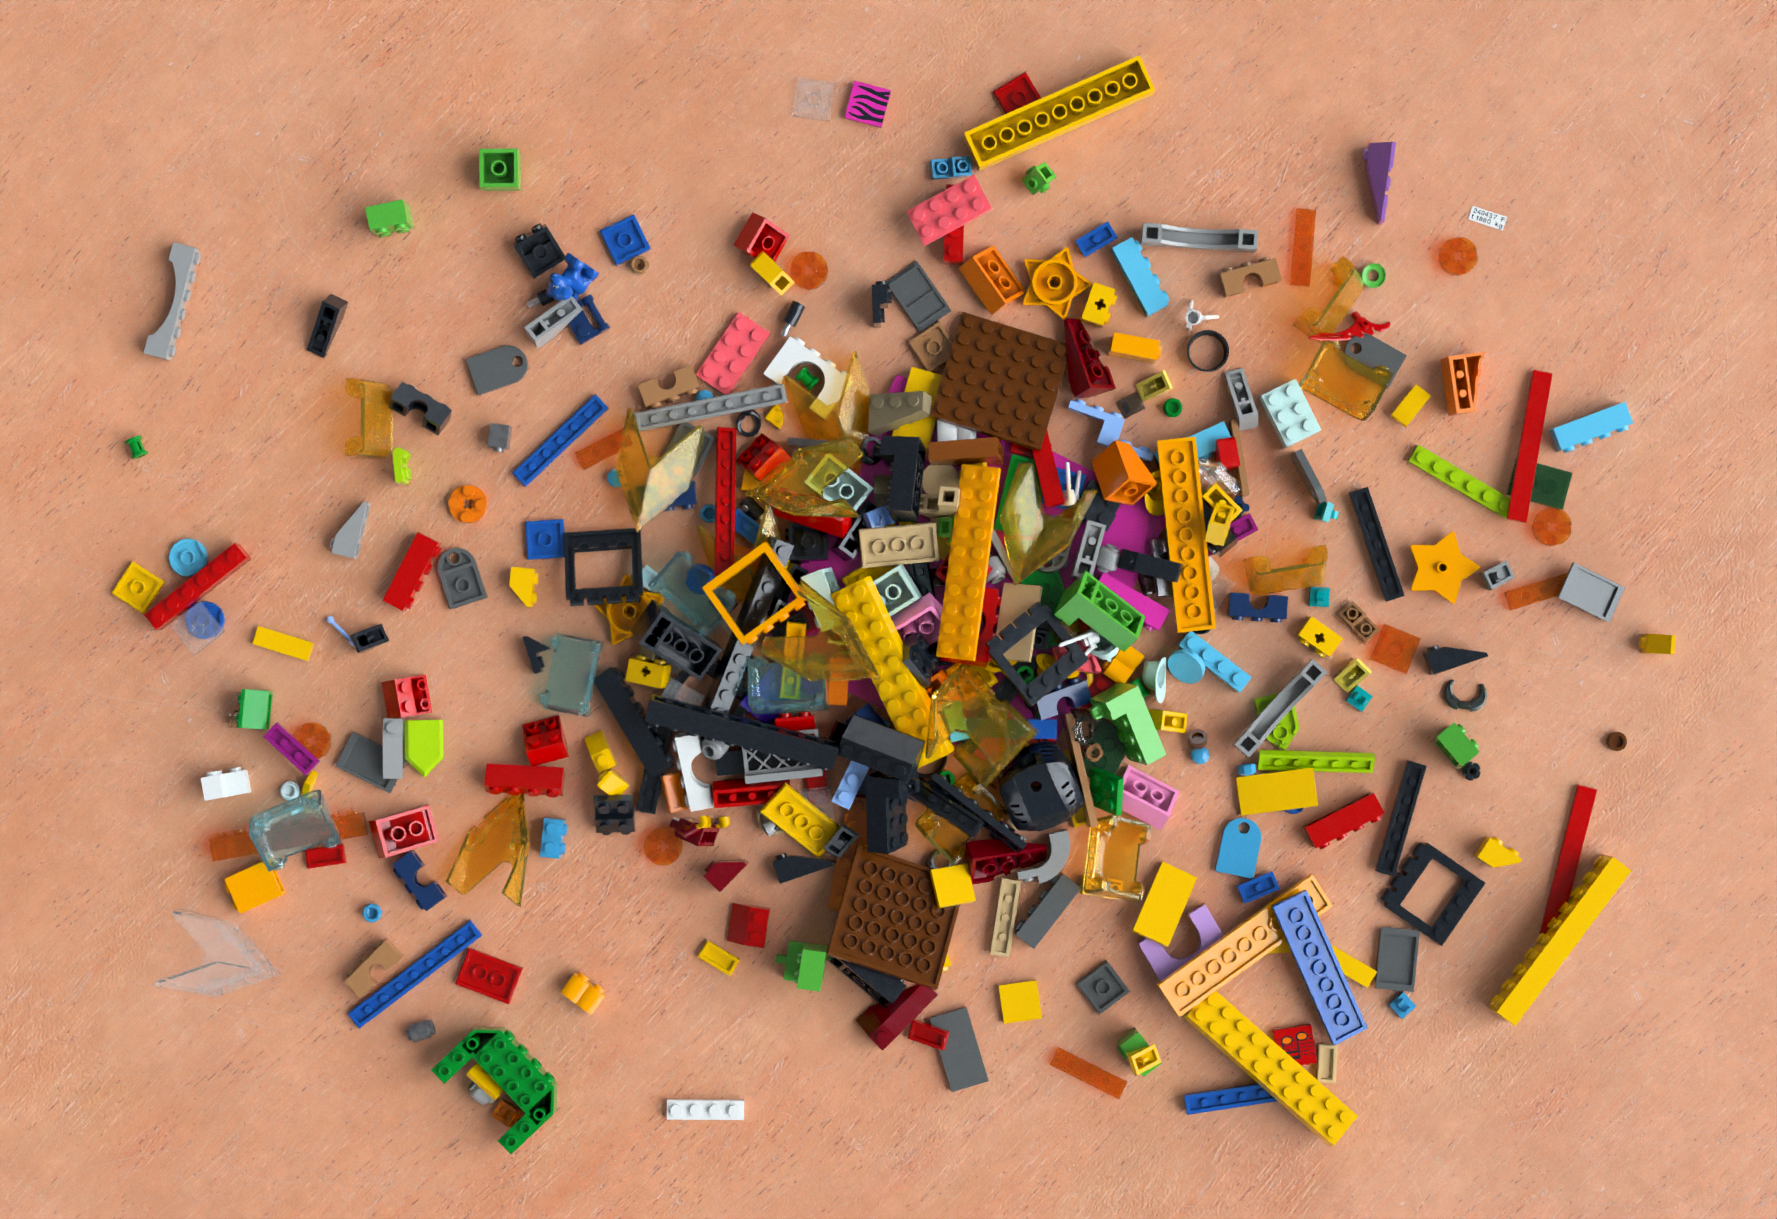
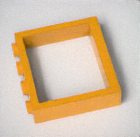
M768 542L762 543L702 587L742 645L746 643L750 645L758 640L757 635L761 632H764V634L768 633L774 628L773 624L779 620L781 623L790 617L789 612L793 609L796 611L800 610L806 605L804 601L807 600V597ZM766 553L797 598L744 636L713 591Z

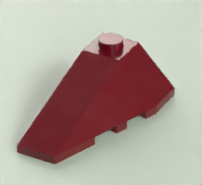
M1066 318L1064 320L1068 377L1074 397L1089 398L1116 389L1107 365L1104 367L1099 359L1101 355L1090 344L1091 338L1080 319Z
M984 839L966 842L965 860L968 864L972 885L990 882L994 880L995 876L1002 873L1006 876L1011 874L1010 871L1015 868H1026L1044 861L1046 844L1027 843L1025 848L1018 854L1004 842L998 840Z
M915 985L904 990L894 1003L887 1008H884L879 1003L870 1006L856 1021L883 1051L938 994L933 989Z

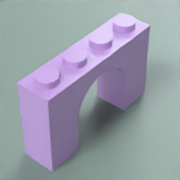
M1204 903L1187 913L1199 935L1198 947L1192 955L1186 958H1174L1166 953L1162 945L1150 939L1143 938L1137 942L1160 982L1223 937L1222 932Z

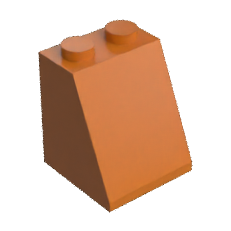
M1115 440L1091 462L1104 500L1134 505L1157 484L1129 443Z

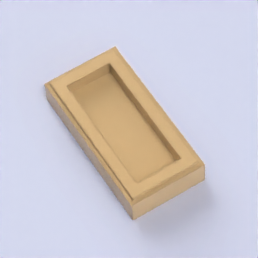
M1317 1043L1316 1079L1320 1083L1336 1084L1338 1045Z

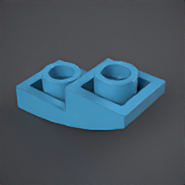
M970 156L931 159V180L971 176Z

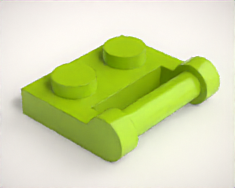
M399 447L393 450L395 483L409 485V480H412L411 468H408L407 461L410 460L411 455L408 451Z

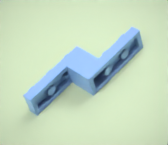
M1079 399L1070 401L1068 410L1103 422L1096 444L1108 447L1115 440L1118 441L1125 419L1121 418V414L1112 411L1111 414L1103 412L1104 408L1093 405V407L1086 406V402ZM1121 440V442L1129 443L1131 446L1133 444L1129 441ZM1132 446L1141 460L1149 463L1152 461L1154 454L1150 453V449L1140 446L1138 449Z
M881 718L883 722L889 727L891 722ZM851 761L832 802L849 810L869 767Z

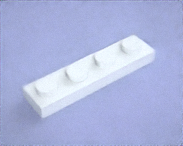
M667 1099V1120H744V1100Z

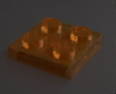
M1384 624L1370 660L1407 674L1421 638Z

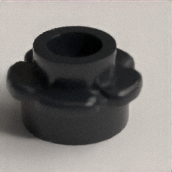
M1468 762L1462 768V775L1469 781L1479 778L1481 774L1480 766L1477 763Z

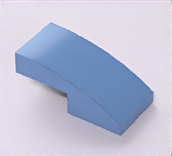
M886 504L863 514L867 528L884 527L896 523L889 510L886 509Z

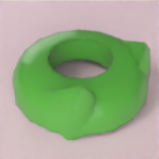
M1369 264L1360 273L1362 282L1369 288L1380 287L1386 279L1385 269L1380 264ZM1371 270H1375L1378 274L1375 281L1368 279V273Z

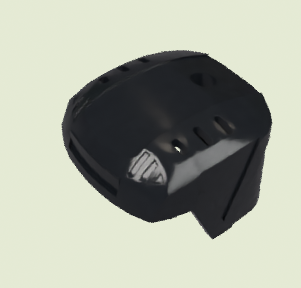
M1055 742L1034 743L1016 750L1006 756L996 768L1000 795L1003 798L1011 822L1017 830L1039 832L1052 828L1071 819L1084 804L1073 766L1062 748ZM1033 781L1040 782L1038 787L1030 786Z

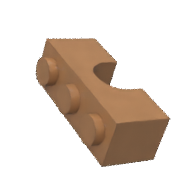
M1270 256L1259 259V263L1252 264V262L1243 263L1240 265L1241 268L1233 269V267L1223 269V273H1220L1218 276L1224 298L1243 293L1245 291L1243 280L1244 277L1249 275L1258 278L1261 288L1282 281L1276 258L1270 259Z
M689 365L673 371L676 383L669 390L660 388L656 378L639 384L638 388L646 408L656 409L661 407V403L665 401L672 403L679 400L681 395L687 394V396L698 393L697 389L701 387L693 366Z
M389 939L384 942L380 940L373 947L375 951L371 955H365L360 960L361 965L357 969L354 967L346 975L348 979L345 983L360 998L364 997L378 983L371 975V968L374 964H380L387 970H390L404 956Z

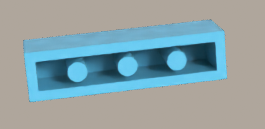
M1133 237L1114 246L1111 252L1146 317H1149L1169 305V297L1165 291H1161L1157 275L1152 274L1150 271L1151 264L1148 258H1143L1140 252L1142 250L1138 240L1134 241Z
M1626 402L1553 428L1549 432L1556 450H1563L1566 453L1574 450V445L1581 443L1582 446L1593 443L1592 438L1599 436L1601 440L1611 436V431L1617 430L1619 433L1628 430V425L1633 424Z
M1224 421L1190 436H1196L1198 458L1201 457L1202 461L1213 456L1212 452L1216 448V439L1231 437ZM1158 451L1153 453V457L1159 468Z
M1193 631L1187 632L1177 645L1180 649L1196 653L1203 660L1206 669L1236 692H1241L1252 678Z

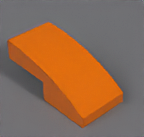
M501 1099L491 1116L505 1126L512 1127L526 1113Z

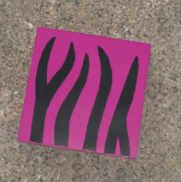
M854 81L845 119L882 128L891 90Z

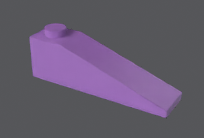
M1396 142L1369 143L1367 148L1363 149L1362 160H1365L1368 184L1376 221L1379 225L1385 220L1388 195H1385V191H1388L1391 183L1388 172L1393 168Z

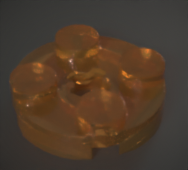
M1464 237L1451 238L1441 246L1438 262L1442 269L1450 275L1462 276L1467 274L1475 267L1478 261L1476 246L1472 241ZM1454 252H1455V253H1458V252H1461V253H1462V255H1461V257L1463 258L1462 261H1461V260H1457V261H1456V260L1454 259V258H1455V256L1453 255Z
M801 252L791 262V278L802 289L808 291L817 289L827 279V262L819 253ZM806 266H808L809 268L811 266L814 267L813 275L804 274L806 272Z
M1547 508L1535 516L1531 527L1535 538L1540 543L1547 546H1555L1564 543L1570 537L1572 522L1569 515L1562 509ZM1549 522H1550L1551 524L1554 523V522L1556 523V526H1555L1556 531H1555V532L1552 531V530H1551V531L1548 530V527H1549V526H1548V523H1549Z
M316 722L305 723L299 726L293 734V737L318 759L324 757L331 748V734L322 724ZM314 736L317 743L310 747L307 739Z
M669 827L654 829L644 841V852L649 860L656 865H670L682 853V839L674 835L675 831ZM662 841L669 845L665 852L658 848V844H661Z

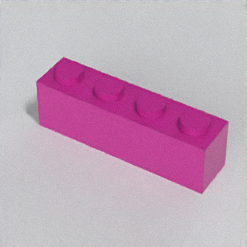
M1104 572L1100 573L1097 580L1146 616L1143 624L1144 628L1149 631L1161 628L1170 612L1169 609Z

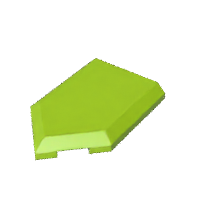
M1277 694L1254 699L1257 716ZM1295 706L1266 737L1268 741L1283 751L1287 749L1291 740L1300 729Z
M404 720L405 760L424 778L444 758L443 720Z

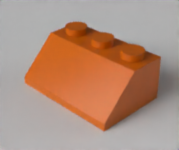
M994 245L971 257L959 268L991 315L1002 310L1026 293V290Z

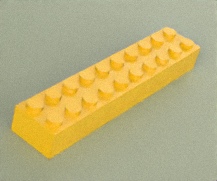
M1139 55L964 132V139L978 171H981L1152 96L1155 88Z
M871 576L831 594L896 730L925 741L918 768L953 752L955 749L926 689L923 688L902 662L904 644Z
M1603 854V856H1599L1595 860L1594 868L1583 876L1582 884L1574 888L1568 903L1564 902L1559 909L1561 912L1557 919L1555 917L1552 918L1547 925L1550 928L1547 933H1541L1538 936L1535 947L1533 949L1530 948L1524 956L1526 959L1522 964L1519 963L1514 968V975L1510 980L1507 979L1501 986L1502 991L1499 995L1496 994L1491 999L1489 1008L1510 1024L1517 1025L1630 874L1631 870L1613 856Z
M1217 991L1191 1008L1183 1016L1186 1021L1328 1146H1334L1357 1119L1358 1115Z

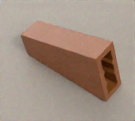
M997 437L928 442V448L925 450L926 459L932 465H970L987 462V465L1004 464L1003 445Z

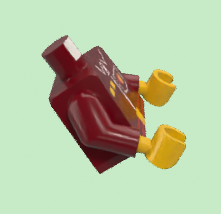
M700 816L699 820L691 817H681L680 819L674 817L670 822V828L675 829L674 835L693 845L714 846L717 834L720 831L719 829L730 826L731 822L729 816L720 817V824L716 822L711 824L710 816Z

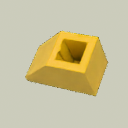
M764 251L749 264L781 296L794 283Z
M511 567L509 586L526 607L533 608V604L537 602V592L534 591L535 585H538L539 573H536V569Z
M614 769L604 771L599 776L598 780L600 782L597 784L599 788L609 795H622L630 786Z
M1495 836L1493 838L1486 837L1474 855L1493 868L1521 863L1523 860L1518 857L1519 852L1511 847L1506 849L1502 846L1504 842Z

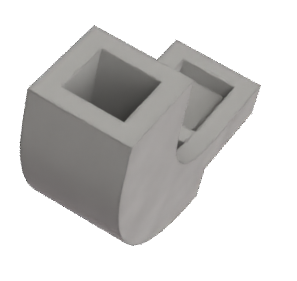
M1067 829L1048 833L1051 847L1048 859L1038 867L1017 871L1019 880L1022 879L1023 882L1033 881L1034 877L1037 876L1040 884L1054 878L1063 869L1070 853V839Z

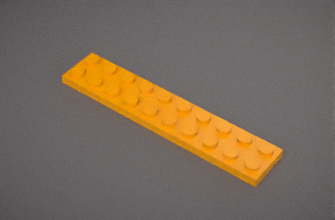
M1196 436L1159 440L1156 442L1169 561L1182 564L1178 583L1172 582L1177 633L1216 629L1207 542H1205L1206 529Z
M962 464L959 481L960 499L958 512H955L936 652L937 657L967 661L976 660L1000 468Z
M1309 874L1156 984L1176 1016L1180 1017L1286 941L1271 908L1272 905L1305 889L1311 898L1318 917L1333 907L1314 875Z

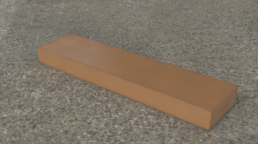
M1238 419L1230 420L1228 425L1230 436L1236 439L1241 465L1236 468L1239 494L1245 497L1249 496L1250 493Z

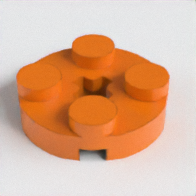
M472 485L458 487L453 491L448 501L453 517L464 523L479 521L487 511L488 502L485 493ZM466 499L473 501L471 509L468 507L464 508V501Z

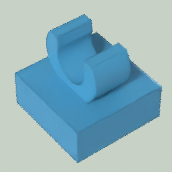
M1403 991L1388 1004L1401 1019L1416 1007Z

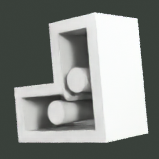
M241 767L229 769L230 773L225 774L222 773V770L206 773V777L201 778L204 800L250 793L251 787L248 770H241Z

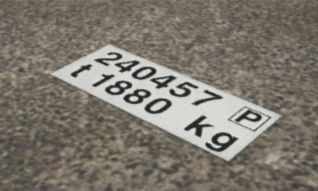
M1472 206L1469 220L1502 231L1507 219L1505 216Z

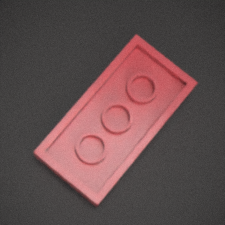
M972 175L909 209L907 213L923 245L926 246L993 209L976 176Z
M738 312L696 373V376L724 395L730 394L771 333Z

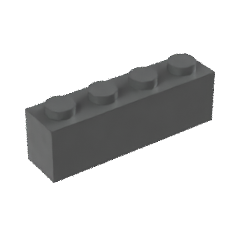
M1063 873L1060 876L1057 874L1052 879L1050 889L1048 891L1045 889L1039 896L1040 902L1036 906L1033 904L1027 911L1029 916L1026 920L1023 921L1021 919L1015 927L1017 930L1015 934L1033 949L1081 889L1079 885Z

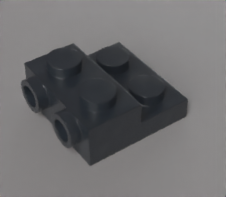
M541 223L533 226L531 233L518 235L515 238L516 242L513 243L533 278L565 260L564 253L547 225H541Z
M877 281L875 285H872L874 328H881V323H885L883 308H888V303H892L891 289H887V281Z
M1089 479L1077 505H1075L1071 513L1076 515L1075 519L1085 524L1087 520L1106 525L1105 532H1107L1116 517L1115 513L1121 503L1104 500L1099 483Z
M795 522L788 523L789 528L785 529V540H789V543L794 545L789 558L790 563L828 561V537L826 532Z
M917 632L905 638L902 662L923 688L931 685L932 673L938 670L940 659L936 656L934 649L929 647L927 640Z
M632 794L594 795L596 833L610 835L611 833L621 832L623 835H628L631 832H635L636 820Z

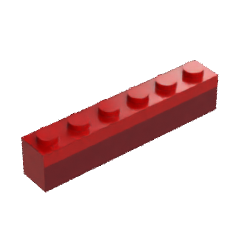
M234 543L144 614L156 630H163L250 561L251 557L240 544Z

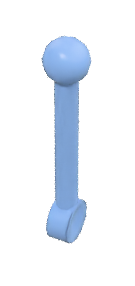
M328 616L327 622L331 623L354 647L351 637L334 621L332 616Z

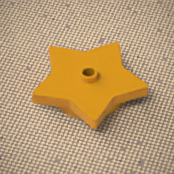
M1068 247L1049 260H1024L1031 283L1023 300V306H1047L1062 320H1065L1072 299L1092 286L1089 280L1074 270ZM1051 281H1056L1058 286L1052 287L1050 285Z
M1453 531L1435 545L1409 546L1417 567L1410 591L1434 590L1449 603L1455 604L1461 581L1480 569L1479 565L1461 554ZM1440 564L1445 566L1444 571L1439 570Z
M625 574L619 586L633 585V578L629 574ZM643 591L644 595L640 596V602L626 603V597H623V603L607 604L605 598L603 599V604L594 605L610 622L612 645H616L634 636L630 630L653 599L662 605L666 595ZM631 608H634L635 610L634 615H630L629 610Z

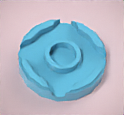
M186 538L179 540L171 548L169 554L170 566L176 573L192 577L207 565V549L202 543L194 539Z
M1178 649L1171 654L1168 660V668L1171 674L1181 682L1188 684L1197 683L1204 675L1205 664L1194 652L1190 653L1186 649Z

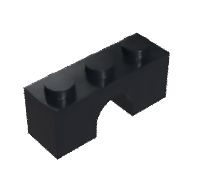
M401 382L390 397L389 408L404 417L409 411L414 409L424 412L425 416L423 417L422 427L438 436L450 420L452 410L446 404L437 402L430 395L423 394L410 384Z
M789 562L787 571L801 589V577L807 575L808 571ZM783 577L780 580L766 617L768 618L788 605V596L792 590Z

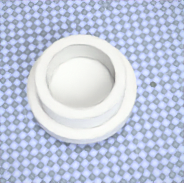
M287 781L281 786L280 793L284 799L294 800L299 796L300 788L297 783Z

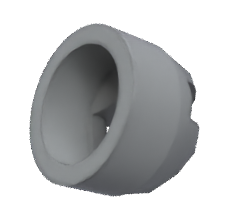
M771 820L761 823L768 837L773 835L778 829L777 825Z

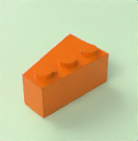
M1485 352L1448 356L1440 359L1448 416L1475 411L1479 389L1478 381L1482 371L1481 363Z

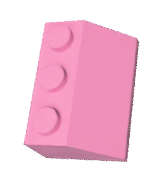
M929 592L891 616L903 644L905 638L917 632L927 640L929 646L938 641L942 606Z
M1128 765L1122 776L1124 778L1122 811L1161 830L1170 817L1179 791Z

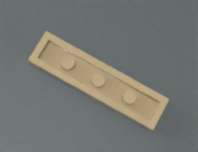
M1002 878L990 950L991 955L1010 956L1021 885L1020 880Z

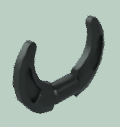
M1453 679L1445 687V700L1455 710L1460 708L1470 709V712L1477 711L1485 704L1487 699V691L1483 684L1479 685V696L1472 700L1471 703L1459 701L1453 694Z

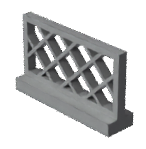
M818 728L798 730V732L806 734L814 733L815 736L819 737ZM742 747L746 784L823 776V770L816 765H799L800 763L798 762L795 766H790L777 755L773 756L781 762L776 768H771L766 764L771 756L762 761L755 755L758 750L752 753ZM752 757L761 763L757 770H749L748 762Z

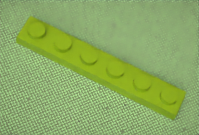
M1416 446L1407 462L1506 519L1510 498L1422 446Z
M1259 750L1257 768L1258 770L1288 771L1313 767L1315 772L1373 773L1375 754Z

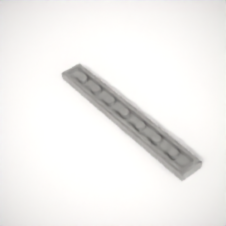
M782 383L634 413L637 431L641 432L787 403L788 400L785 385Z

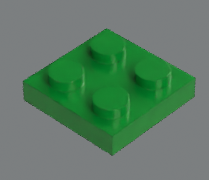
M1098 767L1091 768L1090 792L1094 807L1115 816L1121 815L1124 778Z

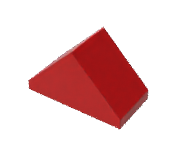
M1235 437L1216 439L1214 472L1231 471L1241 466Z

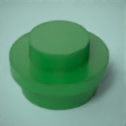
M1170 398L1164 403L1163 411L1168 417H1177L1182 412V404L1178 399Z

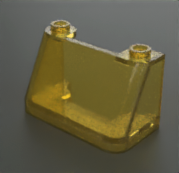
M1341 256L1330 269L1334 273L1333 284L1339 289L1323 312L1314 307L1307 308L1293 323L1294 327L1308 336L1319 333H1334L1363 291L1364 282L1353 263L1344 256ZM1315 340V341H1317V342H1319V343H1324V342H1326V341H1322V340Z
M1322 341L1302 376L1299 386L1306 392L1361 421L1367 420L1375 411L1394 373L1383 365L1375 366L1372 369L1339 351L1341 349L1339 341Z
M345 378L347 394L354 398H361V436L350 437L346 441L345 456L352 459L388 458L392 452V409L389 408L390 397L392 396L391 387L383 382Z
M1326 545L1310 548L1308 556L1302 559L1303 564L1271 569L1269 560L1264 556L1244 559L1249 590L1254 595H1265L1322 584L1326 576L1328 559Z
M999 700L992 709L994 711L964 744H958L953 751L955 752L953 757L984 788H989L994 782V777H998L1001 771L1029 743L1028 741L1035 738L1040 732L1007 700L1003 702Z
M967 772L963 774L952 785L959 787L966 797L976 800L978 806L983 810L990 811L997 821H1002L1006 814H1008L1004 806L972 773ZM929 809L925 810L916 820L915 826L954 866L963 859L965 850L962 846L971 837Z
M1114 815L1097 818L1098 826L1090 828L1084 892L1096 896L1141 901L1144 895V888L1142 883L1136 882L1140 845H1144L1150 840L1151 825Z

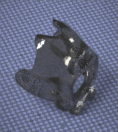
M1072 708L1070 713L1073 714L1075 719V726L1072 727L1075 734L1074 741H1078L1079 744L1084 746L1094 738V733L1098 731V722L1092 718L1088 710ZM1087 720L1089 734L1083 737L1081 723Z

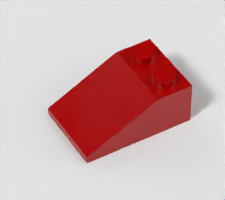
M429 805L369 821L379 858H387L439 842Z

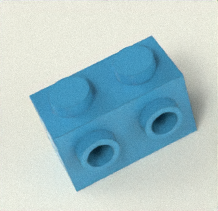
M544 818L540 857L559 859L565 854L566 843H563L564 835H567L568 824H565L566 819Z

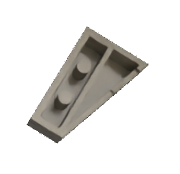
M924 391L870 394L868 432L879 437L885 432L899 429L900 426L929 417L932 410V396Z

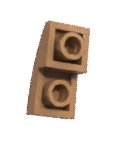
M1353 601L1339 613L1340 617L1365 643L1380 631Z

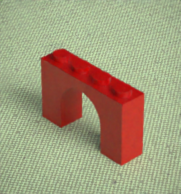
M985 587L981 615L985 629L978 637L976 660L967 661L941 657L942 661L984 668L987 667L988 662L992 661L991 657L987 654L989 649L985 643L996 635L993 632V625L997 626L999 614L995 613L996 607L1000 608L1002 596H998L999 589Z

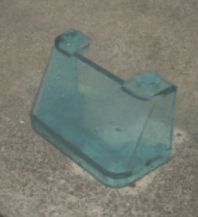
M678 551L648 586L654 592L659 591L663 593L661 596L670 600L694 622L695 626L700 625L699 632L704 637H708L724 620L702 589L713 578L693 561L694 557L688 551ZM719 586L713 592L729 613L737 603L735 599L737 596L730 589L725 590L722 586Z
M561 633L553 636L551 647L554 649L546 691L541 694L540 704H543L544 709L590 717L591 707L588 703L592 701L594 680L598 660H600L598 655H600L603 649V641Z
M812 653L810 657H807V661L769 663L761 656L748 659V705L752 712L755 714H776L828 710L829 695L825 655Z
M321 790L311 791L254 815L249 822V836L269 872L282 869L287 862V857L321 843L323 847L333 848L341 842V837Z

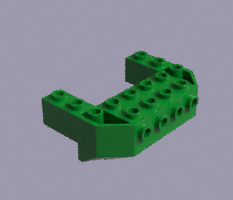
M477 1026L431 1071L445 1084L472 1057L526 1113L498 1140L512 1154L556 1112L557 1082L553 1075L548 1071L546 1072L542 1064L528 1053V1049L515 1039L514 1034L505 1027Z

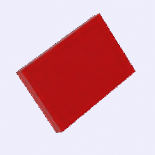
M469 947L455 984L510 1004L523 967Z

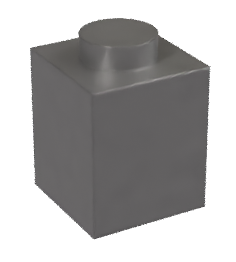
M490 423L488 446L492 448V451L504 453V449L509 450L512 427L510 425Z

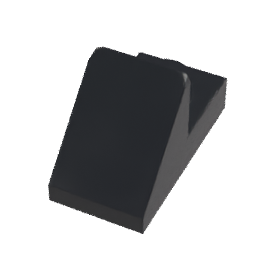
M529 636L523 637L534 674L544 672L543 667H545L543 657L539 656L538 653L552 648Z
M839 823L835 833L825 843L823 849L840 858L858 838L859 834L844 824Z

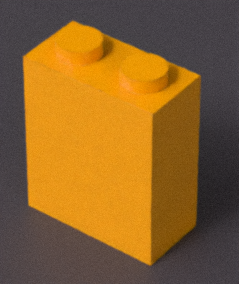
M1114 332L1111 337L1108 356L1153 364L1160 358L1162 346H1159V340Z
M271 859L225 878V889L228 894L231 893L233 898L232 905L240 914L286 894Z

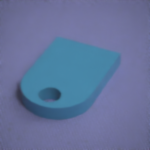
M1236 818L1227 823L1222 833L1215 871L1251 879L1254 878L1261 844V832L1253 821L1247 818ZM1242 822H1246L1249 825V830L1246 833H1241L1238 829L1239 824Z

